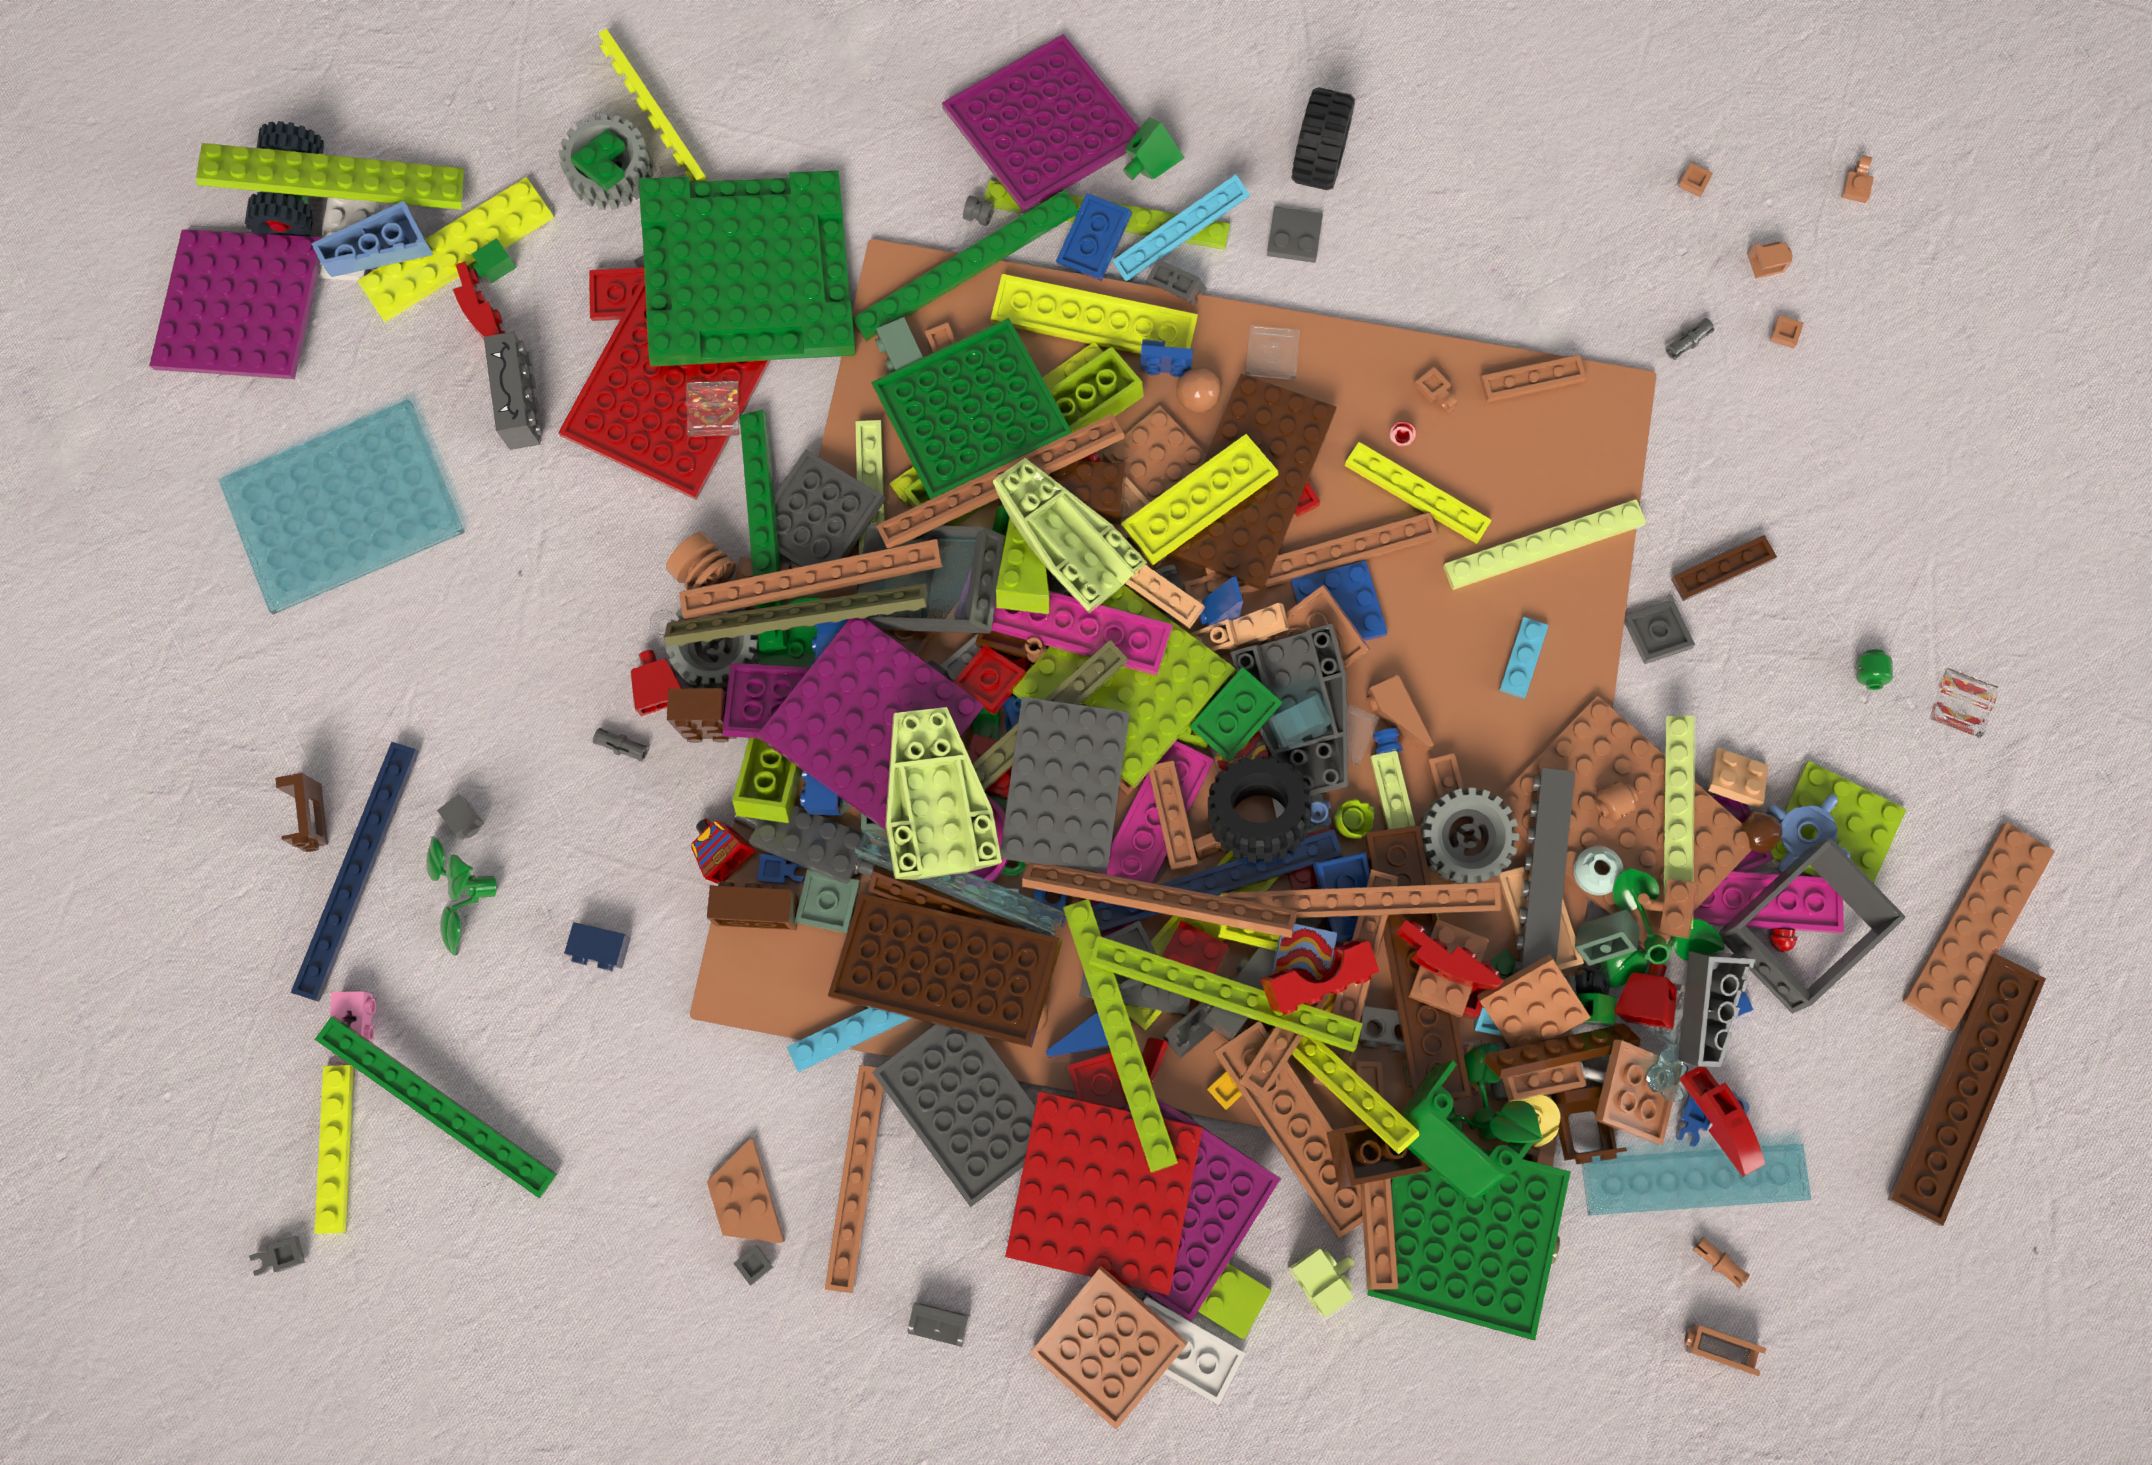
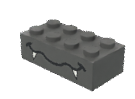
M514 332L484 337L496 432L510 450L540 445L539 435H542V427L540 421L536 419V412H539V404L537 398L533 397L532 389H536L534 375L530 374L529 366H533L530 351H526L523 340H519Z

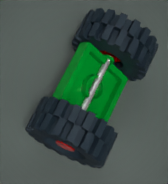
M272 121L268 122V125L264 123L260 127L256 148L323 154L324 140H321L319 134L314 135L315 131L311 129L306 130L305 126H294V123L291 122L284 124L283 121H278L275 124ZM263 191L257 192V195L252 194L247 204L246 227L252 229L251 232L254 234L311 237L314 210L308 204L309 196Z

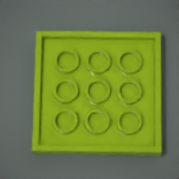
M1807 761L1785 805L1784 811L1789 813L1792 809L1808 805L1820 807L1828 795H1836L1838 802L1829 813L1837 827L1835 843L1850 853V859L1874 883L1907 809L1811 761ZM1806 825L1801 828L1800 834L1804 839L1811 840L1816 837L1817 831L1813 826ZM1780 840L1777 846L1770 852L1774 860L1780 863L1788 851ZM1811 865L1801 873L1809 877H1821Z

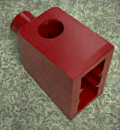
M654 650L641 652L639 658L642 666L631 670L634 707L640 716L667 708L668 689H683L667 659L657 661Z
M1651 962L1647 975L1639 973L1630 975L1614 1011L1624 1022L1667 1029L1674 1028L1677 987L1668 978L1664 977L1667 966Z

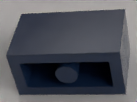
M573 922L564 954L572 957L571 962L587 966L588 961L598 963L597 968L613 972L614 967L622 969L631 938L623 933Z

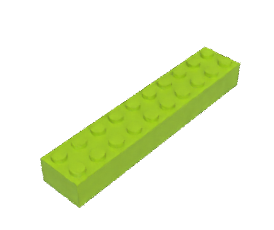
M1112 346L1049 389L1072 432L1110 414H1113L1115 417L1144 397L1142 381ZM920 479L904 489L908 504L912 508L930 500ZM991 502L941 526H958Z

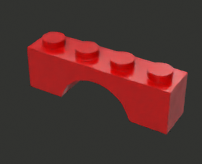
M1356 939L1334 948L1333 961L1330 968L1323 976L1316 980L1306 981L1295 970L1282 969L1260 979L1271 1010L1282 1012L1285 1015L1297 1011V1006L1303 1003L1313 1004L1323 999L1322 995L1327 993H1341L1347 990V985L1351 983H1365L1372 979L1371 975L1380 971L1369 940Z

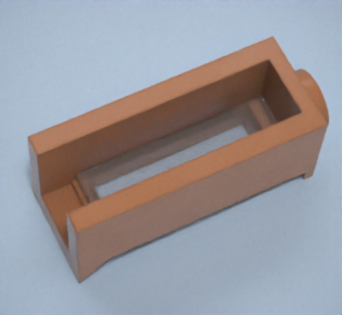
M1696 1324L1692 1325V1329H1687L1684 1337V1345H1687L1685 1352L1750 1375L1760 1376L1761 1371L1755 1369L1759 1353L1765 1354L1766 1348Z

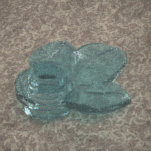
M1674 1047L1664 1048L1659 1053L1656 1064H1653L1647 1072L1649 1087L1653 1091L1660 1092L1663 1098L1670 1102H1678L1685 1098L1683 1090L1678 1083L1680 1081L1679 1078L1689 1070L1686 1064L1675 1060Z

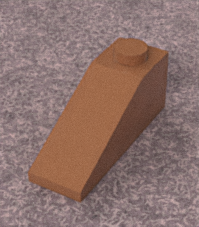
M1399 675L1369 688L1367 692L1368 697H1366L1369 709L1372 712L1375 711L1378 718L1390 727L1397 728L1399 734L1424 753L1429 752L1434 744Z

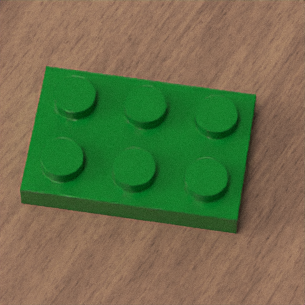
M1242 667L1189 727L1230 762L1283 702Z

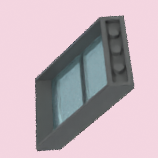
M878 524L867 525L862 554L887 549L876 527ZM939 526L896 547L937 539L943 567L857 584L856 594L926 584L928 595L925 608L915 611H898L889 615H871L865 618L880 630L990 633L1005 536L985 527Z

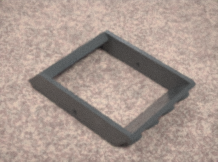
M1828 838L1805 850L1720 930L1719 935L1723 943L1734 954L1756 959L1753 968H1749V970L1793 1014L1813 1005L1895 929L1906 916L1832 839ZM1811 865L1864 920L1871 930L1806 989L1745 925Z

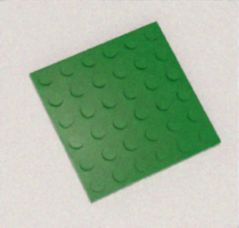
M1009 318L871 382L930 500L1072 433Z
M1481 1149L1487 1155L1491 1152L1485 1149ZM1522 1159L1512 1173L1485 1195L1477 1199H1466L1461 1196L1429 1166V1171L1393 1178L1391 1195L1398 1289L1368 1290L1367 1295L1535 1341L1571 1171Z

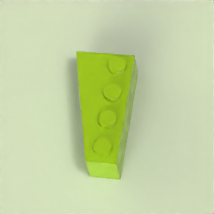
M1009 518L996 587L997 608L1049 614V590L1046 567L1026 543L1011 518Z

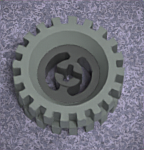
M601 114V119L596 120L595 115L588 116L590 122L586 124L581 119L576 123L578 127L576 131L572 128L567 131L569 140L563 138L561 142L563 150H559V157L562 161L560 165L571 189L581 201L584 199L585 203L591 207L596 203L598 209L605 210L606 204H609L612 210L618 209L617 203L621 202L626 207L631 204L629 201L631 197L638 200L640 198L638 178H652L653 175L651 171L653 163L650 153L638 128H634L632 122L627 119L623 123L621 116L614 115L613 120H610L608 114ZM608 129L625 143L626 150L611 160L624 171L625 177L608 191H605L575 167L570 157Z
M680 608L676 612V615L679 618L678 621L685 620L682 616V610ZM740 608L696 618L746 611V609ZM754 633L739 635L733 638V647L730 653L729 646L724 638L713 639L709 642L702 641V647L709 658L717 662H707L699 657L698 649L701 641L687 643L682 646H665L671 664L684 681L686 680L693 688L727 687L728 689L731 663L759 664L757 654L759 652L758 634ZM717 644L720 648L715 650L712 646Z
M1476 788L1458 789L1441 796V798L1429 805V810L1425 811L1421 817L1424 820L1420 824L1426 860L1429 861L1430 865L1428 867L1432 872L1437 871L1440 873V878L1444 880L1450 879L1452 883L1469 884L1487 881L1492 877H1496L1502 873L1501 870L1503 868H1507L1512 861L1509 859L1511 856L1516 855L1518 849L1514 847V842L1519 841V833H1514V827L1518 826L1516 819L1511 820L1509 816L1512 812L1510 807H1503L1500 804L1503 801L1500 797H1492L1489 795L1490 791L1484 789L1481 791H1477ZM1458 818H1467L1469 824L1457 827L1456 830L1459 832L1452 834V842L1454 844V847H1452L1449 841L1451 825ZM1480 826L1484 834L1483 845L1475 855L1466 856L1463 851L1475 847L1477 844L1474 842L1481 839ZM1469 831L1468 837L1473 841L1464 842V836L1461 833Z

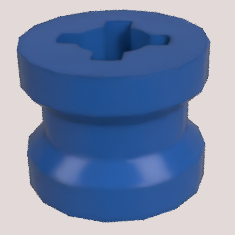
M1397 728L1384 729L1373 733V740L1377 742L1378 746L1376 754L1397 751L1398 753L1403 750L1402 744L1398 742L1399 730Z

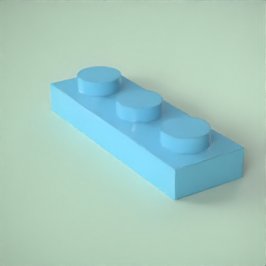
M1526 617L1522 618L1499 691L1522 699L1526 697L1549 625Z

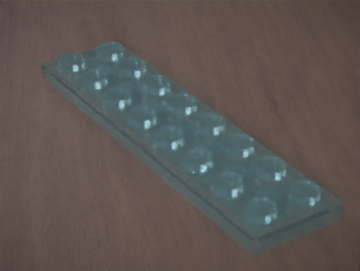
M1803 1144L1760 1147L1765 1165L1744 1177L1741 1176L1722 1149L1617 1156V1159L1600 1161V1158H1592L1593 1162L1582 1164L1588 1215H1604L1811 1200Z

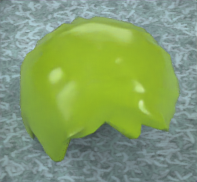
M1356 798L1341 803L1334 814L1336 830L1347 838L1357 839L1363 837L1373 828L1374 807L1369 806L1367 802L1360 803Z

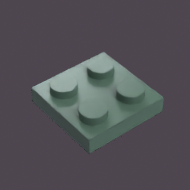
M807 870L795 923L847 934L861 882L850 879L848 885H845L817 872Z

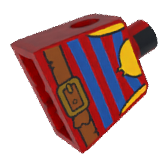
M703 819L696 825L700 835L692 842L691 849L706 880L716 884L721 881L725 882L756 851L733 827L719 820L711 823L709 819Z

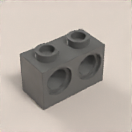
M1364 1006L1360 1023L1363 1024L1358 1042L1363 1043L1364 1048L1379 1049L1381 1045L1390 1047L1392 1052L1405 1053L1403 1039L1397 1038L1394 1034V1027L1400 1026L1398 1012L1396 1010ZM1368 1022H1374L1378 1025V1035H1371L1367 1031Z

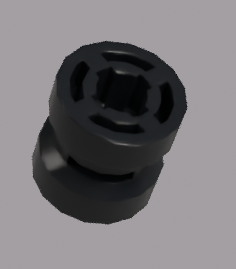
M1578 968L1575 974L1577 994L1599 993L1608 995L1610 988L1608 970L1606 968H1597L1595 971H1590L1587 968Z

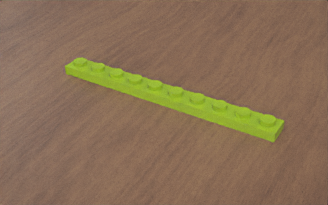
M988 181L984 201L994 202L995 209L1025 214L1000 182ZM1068 194L1079 211L1085 197ZM1115 203L1132 211L1124 231L1127 233L1148 236L1178 215ZM1076 215L1068 219L1067 222L1073 223ZM1214 221L1184 243L1225 250L1230 223Z
M1086 899L1065 906L1063 910L1150 1171L1152 1173L1178 1164L1113 972L1088 964L1097 936L1101 937L1090 901Z
M1100 936L1096 938L1089 965L1351 1052L1356 1050L1363 1023L1306 1004L1298 1005L1297 1011L1283 1015L1282 1012L1271 1010L1263 990Z

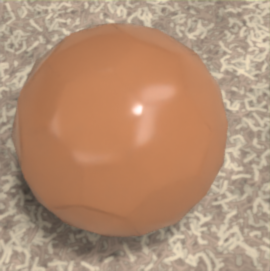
M1202 367L1192 368L1184 372L1178 380L1176 396L1179 403L1186 410L1194 413H1205L1214 408L1219 401L1221 384L1218 377L1211 370Z

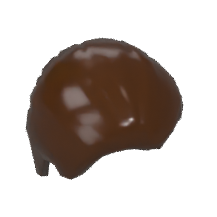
M1764 811L1746 812L1745 816L1748 818L1742 823V827L1748 836L1750 849L1758 853H1767L1774 849L1783 834L1780 821L1772 814Z

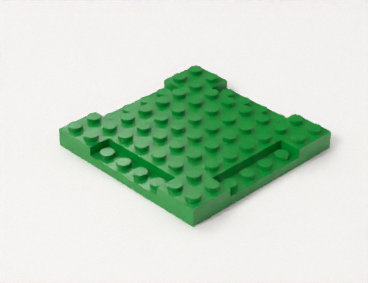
M839 170L789 172V178L690 182L689 176L638 178L647 305L648 350L651 366L855 356Z

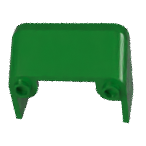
M1449 1061L1433 1067L1400 1114L1419 1131V1137L1407 1148L1466 1199H1477L1485 1195L1512 1173L1534 1142H1510L1508 1146L1499 1145L1494 1147L1487 1155L1446 1118L1452 1111L1453 1099L1450 1093L1442 1087V1084L1457 1064L1454 1061Z

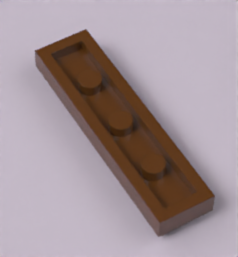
M1763 535L1673 576L1671 580L1681 599L1685 601L1774 561L1777 556L1766 536Z

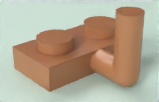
M1668 879L1665 901L1651 899L1645 893L1638 896L1639 903L1645 909L1663 912L1660 934L1689 938L1698 887L1697 883Z

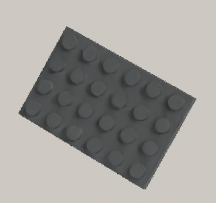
M1022 697L1000 850L1001 859L1057 865L1107 874L1130 712Z
M935 1024L872 1072L970 1208L1023 1168L1036 1107L984 1036Z

